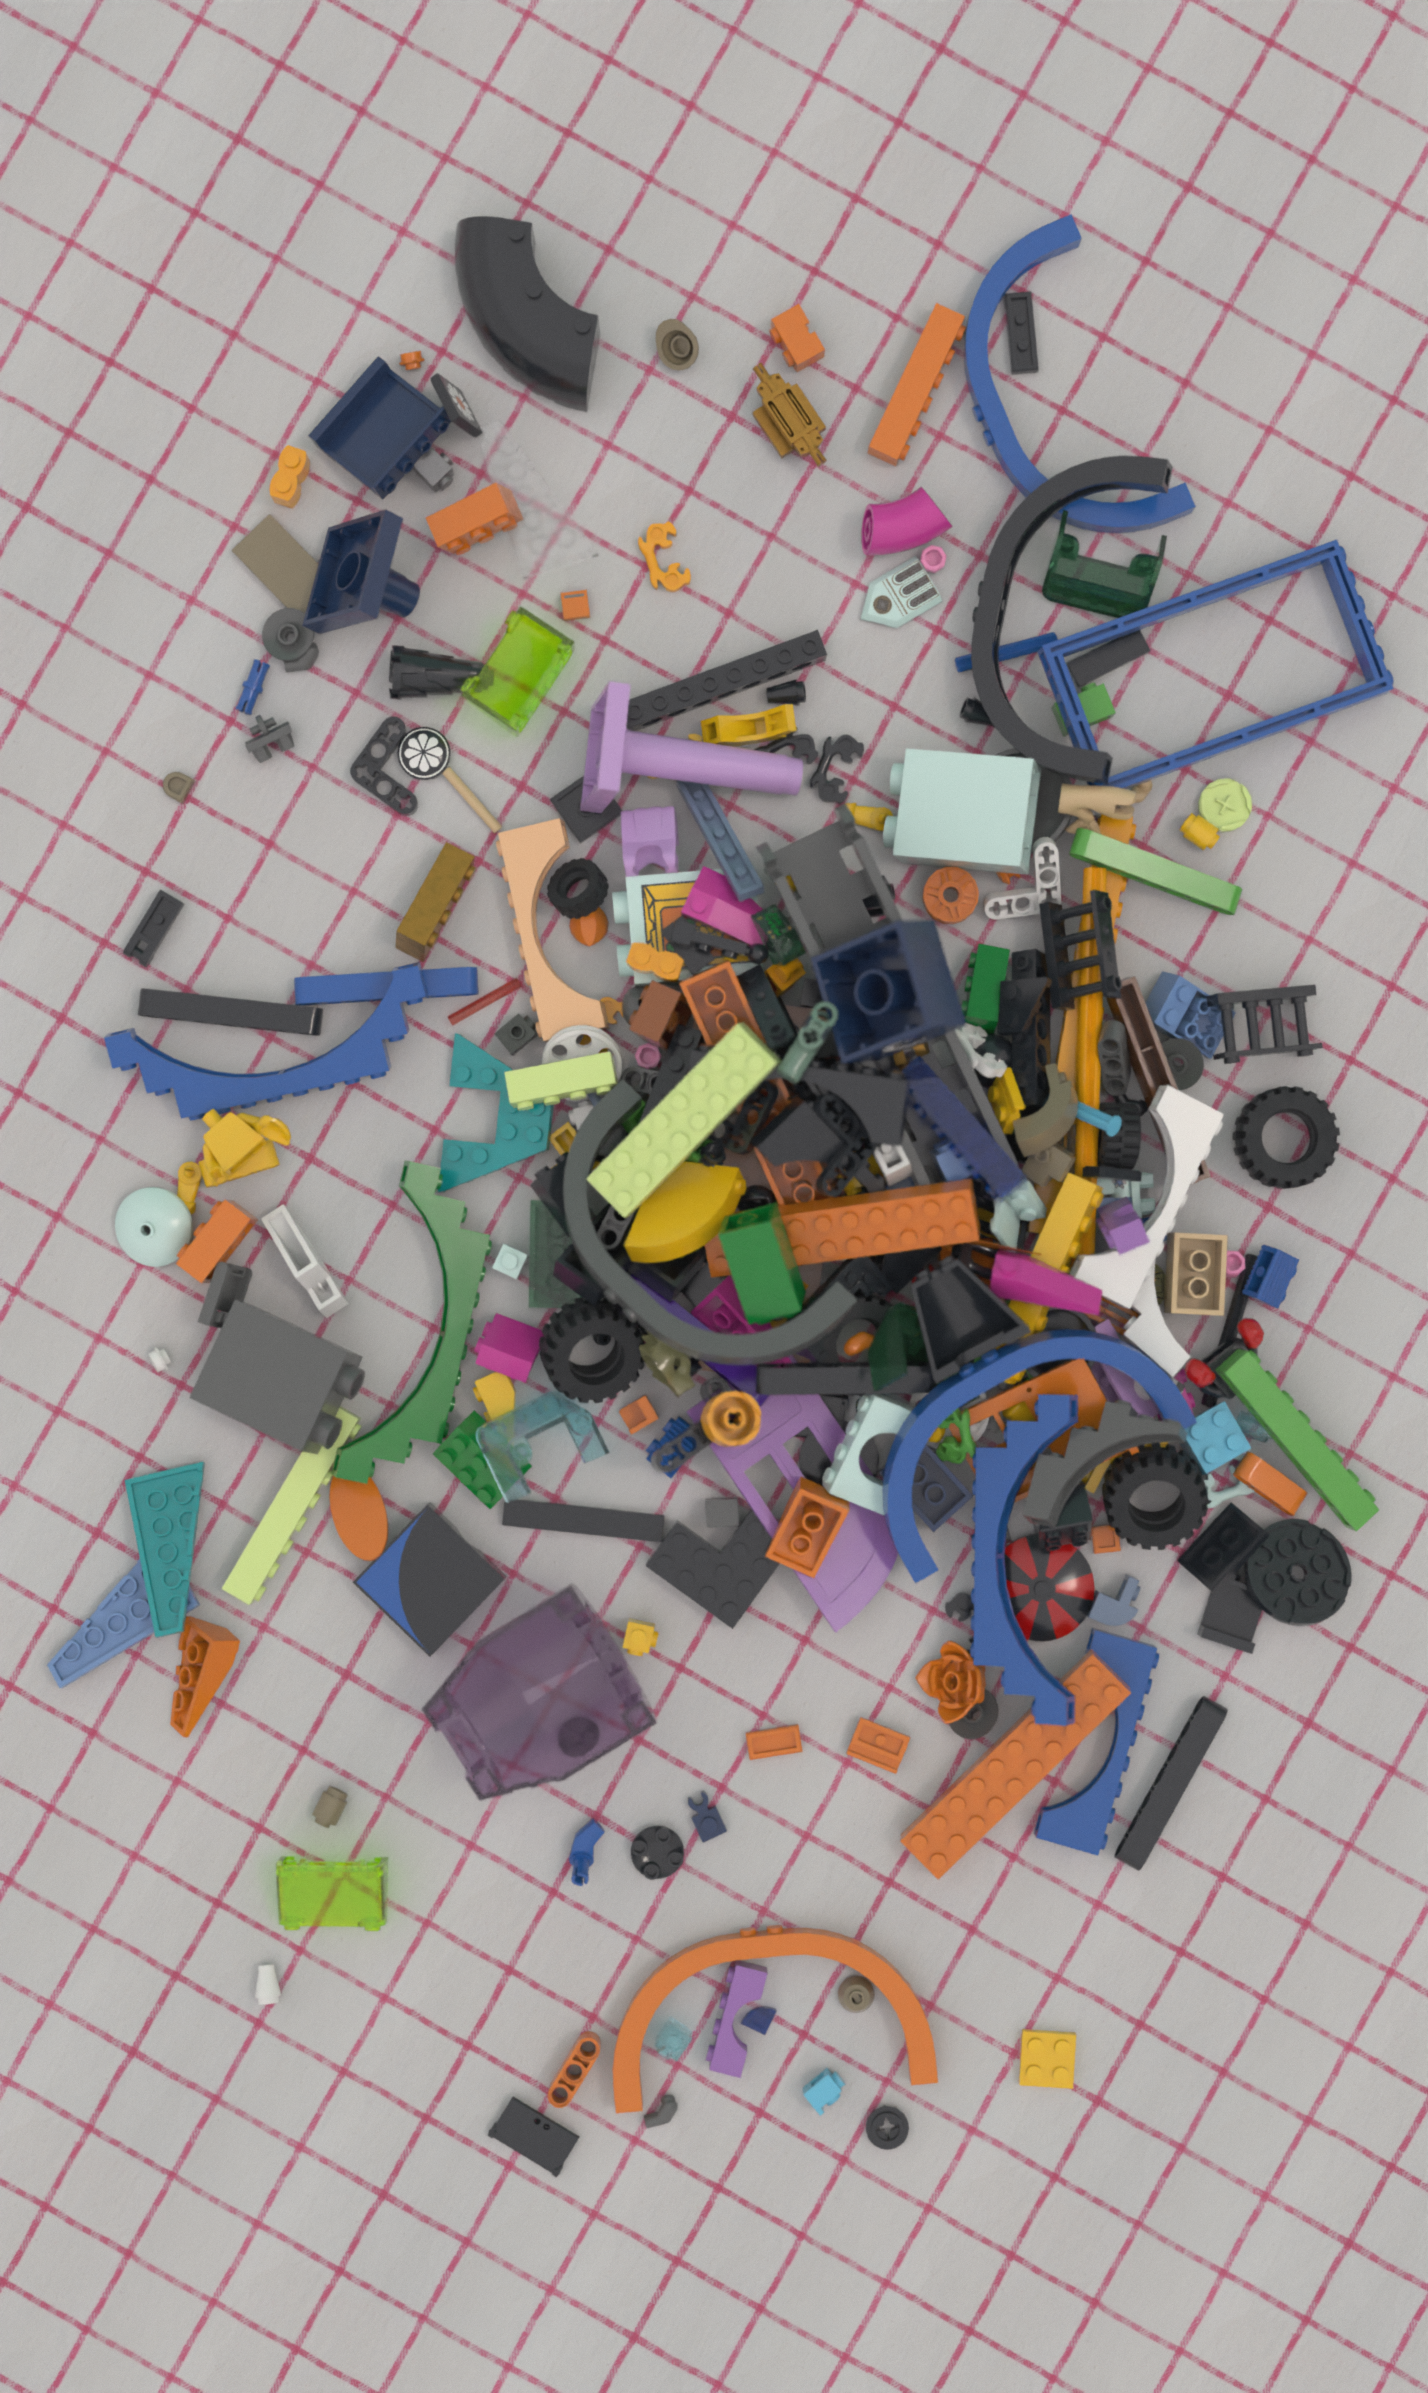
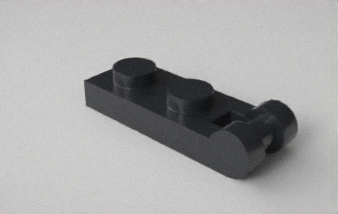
M160 889L127 943L123 954L129 958L133 956L139 960V964L148 967L185 904ZM141 940L149 944L145 951L138 947Z

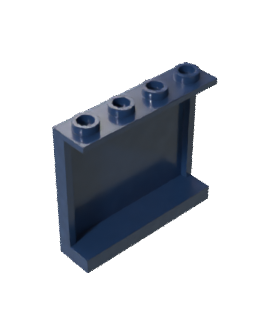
M378 356L308 436L317 448L383 500L395 490L397 483L403 476L413 469L417 460L430 450L432 443L439 435L446 432L451 420L443 406L440 408L392 371L388 364Z

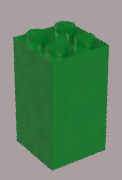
M777 1203L725 1216L718 1236L748 1325L754 1323L763 1325L772 1321L773 1318L781 1316L783 1318H790L797 1315L802 1309L806 1290Z

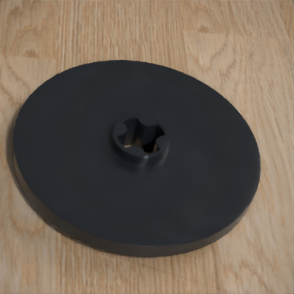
M836 1420L846 1434V1427L849 1421ZM810 1433L805 1438L800 1449L799 1467L806 1479L823 1486V1475L826 1469L831 1467L832 1462L813 1434ZM871 1437L863 1445L860 1457L873 1476L876 1477L879 1467V1454L877 1446Z

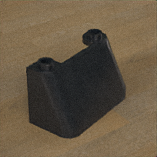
M869 1257L847 1259L804 1302L801 1311L797 1315L790 1317L784 1324L807 1311L837 1281L850 1294L853 1295L859 1290L866 1297L872 1292L885 1297L894 1287ZM828 1333L813 1345L795 1354L820 1364L829 1355L824 1349L825 1338L828 1339L831 1335Z

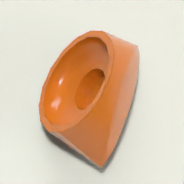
M600 907L586 917L570 919L569 923L573 937L586 946H592L601 941L608 932L609 926L607 916Z

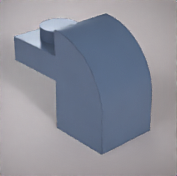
M1126 1574L1116 1598L1096 1590L1087 1616L1109 1626L1123 1625L1132 1620L1137 1614L1138 1609L1129 1604L1131 1600L1135 1601L1141 1588L1138 1586L1139 1580Z

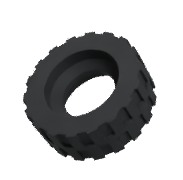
M584 858L573 859L568 863H564L551 876L550 883L547 885V896L561 915L569 919H580V917H586L590 913L595 912L603 904L608 894L609 884L607 883V877L592 860H585ZM583 879L589 881L586 889L581 894L573 898L567 897L569 889L575 883Z

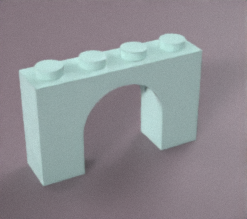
M866 1394L858 1402V1411L855 1418L850 1420L846 1427V1436L842 1444L840 1443L835 1450V1459L831 1467L826 1469L822 1485L829 1494L884 1515L883 1481L861 1471L859 1466L860 1451L863 1445L877 1434L886 1432L897 1434L914 1407L882 1394Z

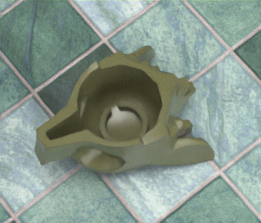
M647 1331L648 1335L642 1336L645 1344L639 1346L641 1356L646 1363L645 1365L653 1372L652 1376L668 1386L679 1398L686 1391L695 1387V1383L689 1375L691 1356L671 1348Z

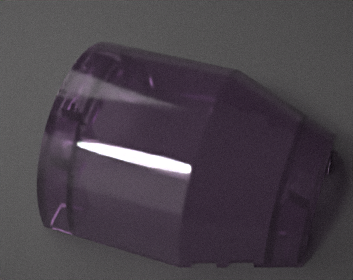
M570 1583L479 1639L422 1708L423 1713L436 1732L442 1731L466 1769L465 1779L479 1801L510 1794L515 1790L527 1787L535 1788L540 1784L564 1781L657 1723L647 1696L628 1661L598 1613L574 1583Z

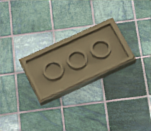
M269 514L232 549V552L286 608H294L306 613L318 563Z

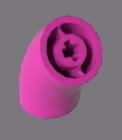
M921 486L913 493L898 500L880 504H868L866 506L861 530L862 550L865 555H887L911 550L941 536L953 526Z

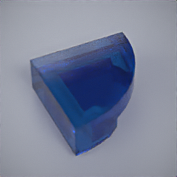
M768 2006L754 2008L742 2018L741 2024L765 2035L777 2009Z

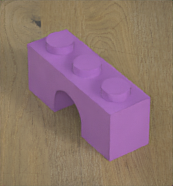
M1127 1196L1097 1209L1100 1218H1097L1096 1221L1110 1249L1115 1247L1119 1255L1150 1242L1143 1224Z

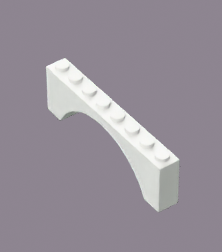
M1169 1085L1159 1086L1148 1109L1160 1128L1167 1158V1172L1162 1195L1153 1214L1143 1226L1150 1242L1119 1255L1115 1247L1100 1253L1078 1255L1069 1273L1082 1281L1102 1289L1103 1298L1128 1309L1138 1302L1141 1295L1139 1289L1143 1281H1147L1152 1273L1153 1267H1151L1154 1258L1161 1254L1164 1248L1163 1240L1165 1235L1173 1229L1176 1223V1218L1174 1217L1178 1208L1181 1209L1184 1206L1188 1197L1186 1192L1190 1184H1193L1198 1178V1167L1201 1161L1205 1160L1210 1153L1211 1146L1209 1144L1213 1136L1220 1132L1223 1125L1221 1121L1223 1113Z

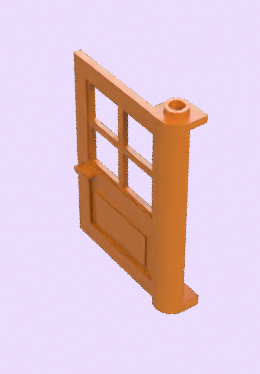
M1072 1359L967 1408L970 1413L969 1426L993 1415L1004 1434L1006 1426L999 1412L1025 1401L1035 1421H1038V1416L1035 1414V1402L1038 1400V1394L1078 1395V1422L1072 1427L1081 1429L1082 1426H1089L1098 1430L1107 1399L1086 1360ZM950 1423L949 1429L953 1437L961 1443L959 1428L954 1423ZM1072 1427L1049 1445L1052 1452L1059 1453L1065 1457ZM1003 1442L994 1447H1007V1442ZM1139 1446L1132 1447L1122 1452H1119L1113 1455L1112 1457L1106 1459L1105 1461H1108L1127 1451H1130L1132 1455L1138 1453ZM967 1453L965 1458L976 1476L973 1458ZM1035 1467L1029 1470L1014 1503L1028 1496Z

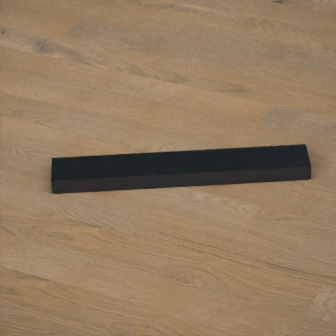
M505 1498L502 1525L662 1542L664 1515Z

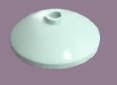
M146 1187L131 1193L121 1203L115 1218V1232L120 1246L130 1258L146 1266L159 1267L179 1259L177 1254L186 1243L190 1245L193 1235V1222L187 1206L176 1194L160 1187ZM145 1225L150 1227V1234L144 1231Z

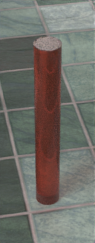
M516 977L447 1017L453 1026L522 986Z

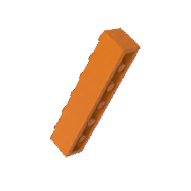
M938 303L935 304L869 444L868 454L893 466H897L899 459L905 460L911 447L907 445L910 436L916 437L922 422L918 421L921 412L927 413L933 398L929 397L933 388L938 390L944 374L940 372L944 364L950 365L955 354V350L952 349L955 340L960 342L967 327L963 325L964 315Z

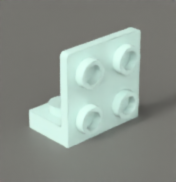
M1029 1181L998 1184L997 1194L994 1195L993 1199L995 1213L994 1218L990 1221L991 1232L996 1235L1000 1245L1017 1249L1020 1220L1033 1221L1039 1218H1046L1047 1208Z

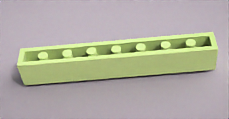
M340 1406L335 1416L342 1420V1428L336 1442L330 1449L321 1447L318 1455L307 1452L300 1454L222 1587L224 1591L248 1605L252 1604L254 1600L260 1601L267 1589L263 1586L268 1577L273 1578L280 1567V1564L277 1563L281 1554L287 1555L294 1541L290 1540L295 1530L300 1532L308 1519L304 1517L309 1507L314 1509L321 1497L318 1494L322 1484L327 1486L332 1479L331 1469L334 1464L337 1448L345 1445L349 1438L354 1440L362 1427L358 1424L361 1418Z

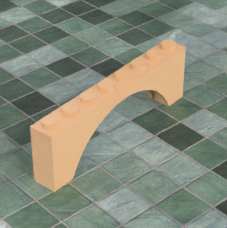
M558 818L498 833L499 840L496 841L499 856L504 858L505 866L502 867V874L505 882H509L511 892L507 893L510 907L515 909L516 918L513 919V925L516 934H520L522 944H519L521 959L526 960L528 970L524 971L527 985L532 987L533 996H530V1003L533 1012L537 1011L539 1022H536L538 1037L543 1038L544 1042H548L560 1030L574 1025H588L601 1030L610 1029L604 1002L583 996L568 986L549 964L538 936L536 913L541 887L553 864L570 848L565 821Z

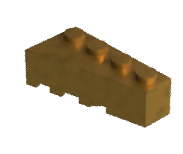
M447 842L445 843L396 931V949L422 962L425 961L430 949L434 947L438 940L442 926L447 924L451 916V908L454 903L457 904L464 892L462 887L465 881H470L476 871L474 866L475 856Z

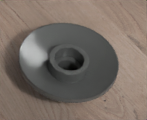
M284 608L274 612L267 619L262 631V640L264 647L273 657L283 661H292L302 657L310 649L314 640V631L302 626L305 613L294 608ZM290 633L295 634V637L292 641L287 640V637Z
M1171 1038L1161 1042L1178 1090H1184L1193 1086L1200 1079L1204 1069L1203 1056L1198 1047L1182 1038ZM1181 1058L1183 1064L1180 1066L1176 1065L1174 1059Z
M985 1689L983 1702L975 1704L962 1719L949 1723L951 1729L958 1736L965 1739H978L985 1736L992 1730L998 1718V1704L995 1697ZM979 1711V1716L973 1719L974 1713Z

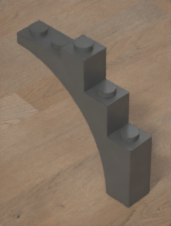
M1115 1400V1403L1106 1401L1098 1430L1089 1426H1082L1081 1429L1072 1427L1065 1457L1055 1452H1049L1048 1455L1038 1454L1023 1516L1029 1523L1056 1528L1060 1513L1072 1491L1100 1463L1119 1452L1143 1444L1157 1442L1185 1444L1188 1433L1180 1425L1181 1423L1176 1420L1165 1419L1164 1422L1156 1421L1151 1416L1138 1415L1131 1406V1403L1127 1401Z

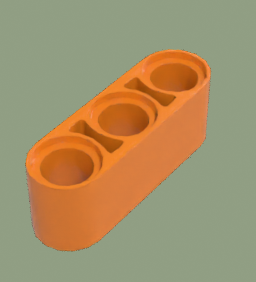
M1246 1452L1233 1473L1234 1477L1290 1516L1295 1515L1307 1496L1305 1490L1251 1452Z
M586 2031L578 2037L551 2081L548 2090V2100L553 2107L563 2108L571 2102L598 2058L601 2040L596 2033ZM591 2041L595 2044L596 2048L591 2052H587L582 2049L581 2045L583 2042ZM576 2064L581 2067L582 2071L577 2075H573L568 2072L567 2068L569 2065ZM562 2087L568 2094L563 2098H559L554 2095L553 2090Z

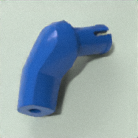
M594 1818L578 1830L573 1839L569 1862L573 1866L571 1881L577 1886H583V1877L584 1884L588 1883L589 1867L594 1863V1845L605 1833L603 1827Z

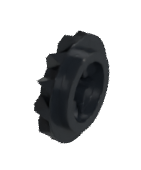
M883 2105L878 2109H874L867 2118L866 2133L871 2143L876 2147L890 2150L899 2147L906 2140L909 2124L905 2114L895 2106ZM885 2117H887L891 2125H895V2127L890 2129L889 2138H887L885 2130L879 2128L884 2125Z

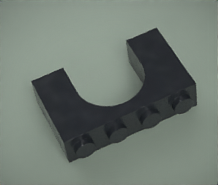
M622 1125L607 1140L595 1161L602 1163L629 1136ZM567 1151L555 1160L557 1165L549 1169L548 1166H545L534 1174L537 1179L530 1186L569 1237L563 1198L564 1171L569 1153ZM588 1205L590 1219L592 1220L596 1215Z

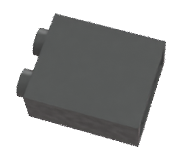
M235 1299L189 1398L295 1449L318 1455L321 1447L330 1449L340 1434L342 1420L335 1416L344 1397L352 1400L358 1394L364 1382L365 1371L358 1368L363 1356L254 1305Z

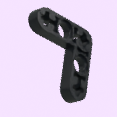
M389 717L381 724L350 768V774L357 784L403 816H410L418 808L416 796L381 770L406 734L404 722L398 717ZM398 723L400 733L398 735L396 733L391 735L389 740L393 744L389 746L384 739L379 737L383 734L386 738L390 733L388 726L390 724L395 726ZM375 744L385 746L386 753L383 757L375 758L372 756L371 749ZM365 766L368 767L367 772L375 778L371 787L367 786L371 781L365 776H362L360 779L357 778L359 776V773L356 771L358 767L362 769ZM381 781L391 783L392 789L389 794L381 795L378 793L377 785ZM398 788L401 790L398 792L400 797L405 800L408 797L411 798L410 803L412 807L410 809L408 807H405L403 810L400 809L402 804L395 798L393 803L389 801L395 796Z
M763 1080L746 1098L735 1123L727 1119L722 1122L725 1126L724 1135L718 1138L714 1130L707 1138L732 1152L743 1155L750 1153L754 1148L750 1141L764 1128L778 1098L777 1086L773 1082ZM762 1088L769 1092L767 1097L760 1093ZM759 1102V1104L763 1105V1108L754 1105V1103ZM756 1110L758 1120L751 1125L747 1117L750 1111ZM732 1136L742 1138L745 1141V1145L740 1146L739 1142L731 1139Z
M822 1094L814 1101V1112L844 1145L818 1176L816 1188L821 1195L834 1197L844 1190L873 1154L877 1143L871 1142L865 1125L836 1095ZM825 1101L831 1102V1103L829 1104V1108H830L833 1112H831V1111H825V1109H826V1105L824 1104ZM844 1117L850 1121V1129L845 1133L840 1128V1122ZM861 1138L866 1139L864 1141V1145L866 1146L865 1148H860V1146L862 1145L860 1141ZM845 1156H848L852 1163L848 1171H844L841 1166L842 1159ZM828 1179H833V1181L831 1182V1185L833 1186L832 1189H827V1187L829 1186L827 1182Z

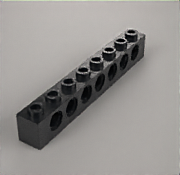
M815 630L629 699L626 729L631 731L641 730L826 661L827 653L819 631Z

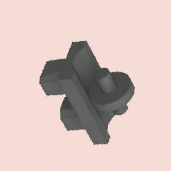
M261 715L255 717L258 724L249 729L252 735L263 732V734L245 742L248 752H252L259 763L272 757L267 744L275 740L282 752L294 747L291 735L292 728L288 721L268 730V728L276 725V721L273 717L264 721Z

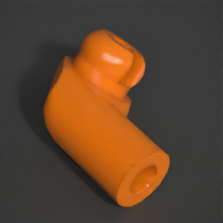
M862 1331L850 1337L844 1344L843 1350L848 1356H854L866 1348L880 1352L884 1346V1339Z

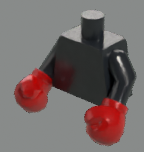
M1245 1318L1238 1323L1237 1329L1241 1338L1231 1336L1202 1360L1193 1358L1186 1364L1185 1373L1187 1378L1198 1386L1202 1393L1215 1398L1224 1397L1232 1399L1236 1396L1215 1370L1238 1348L1246 1351L1251 1350L1258 1356V1347L1262 1343L1264 1331L1255 1319Z

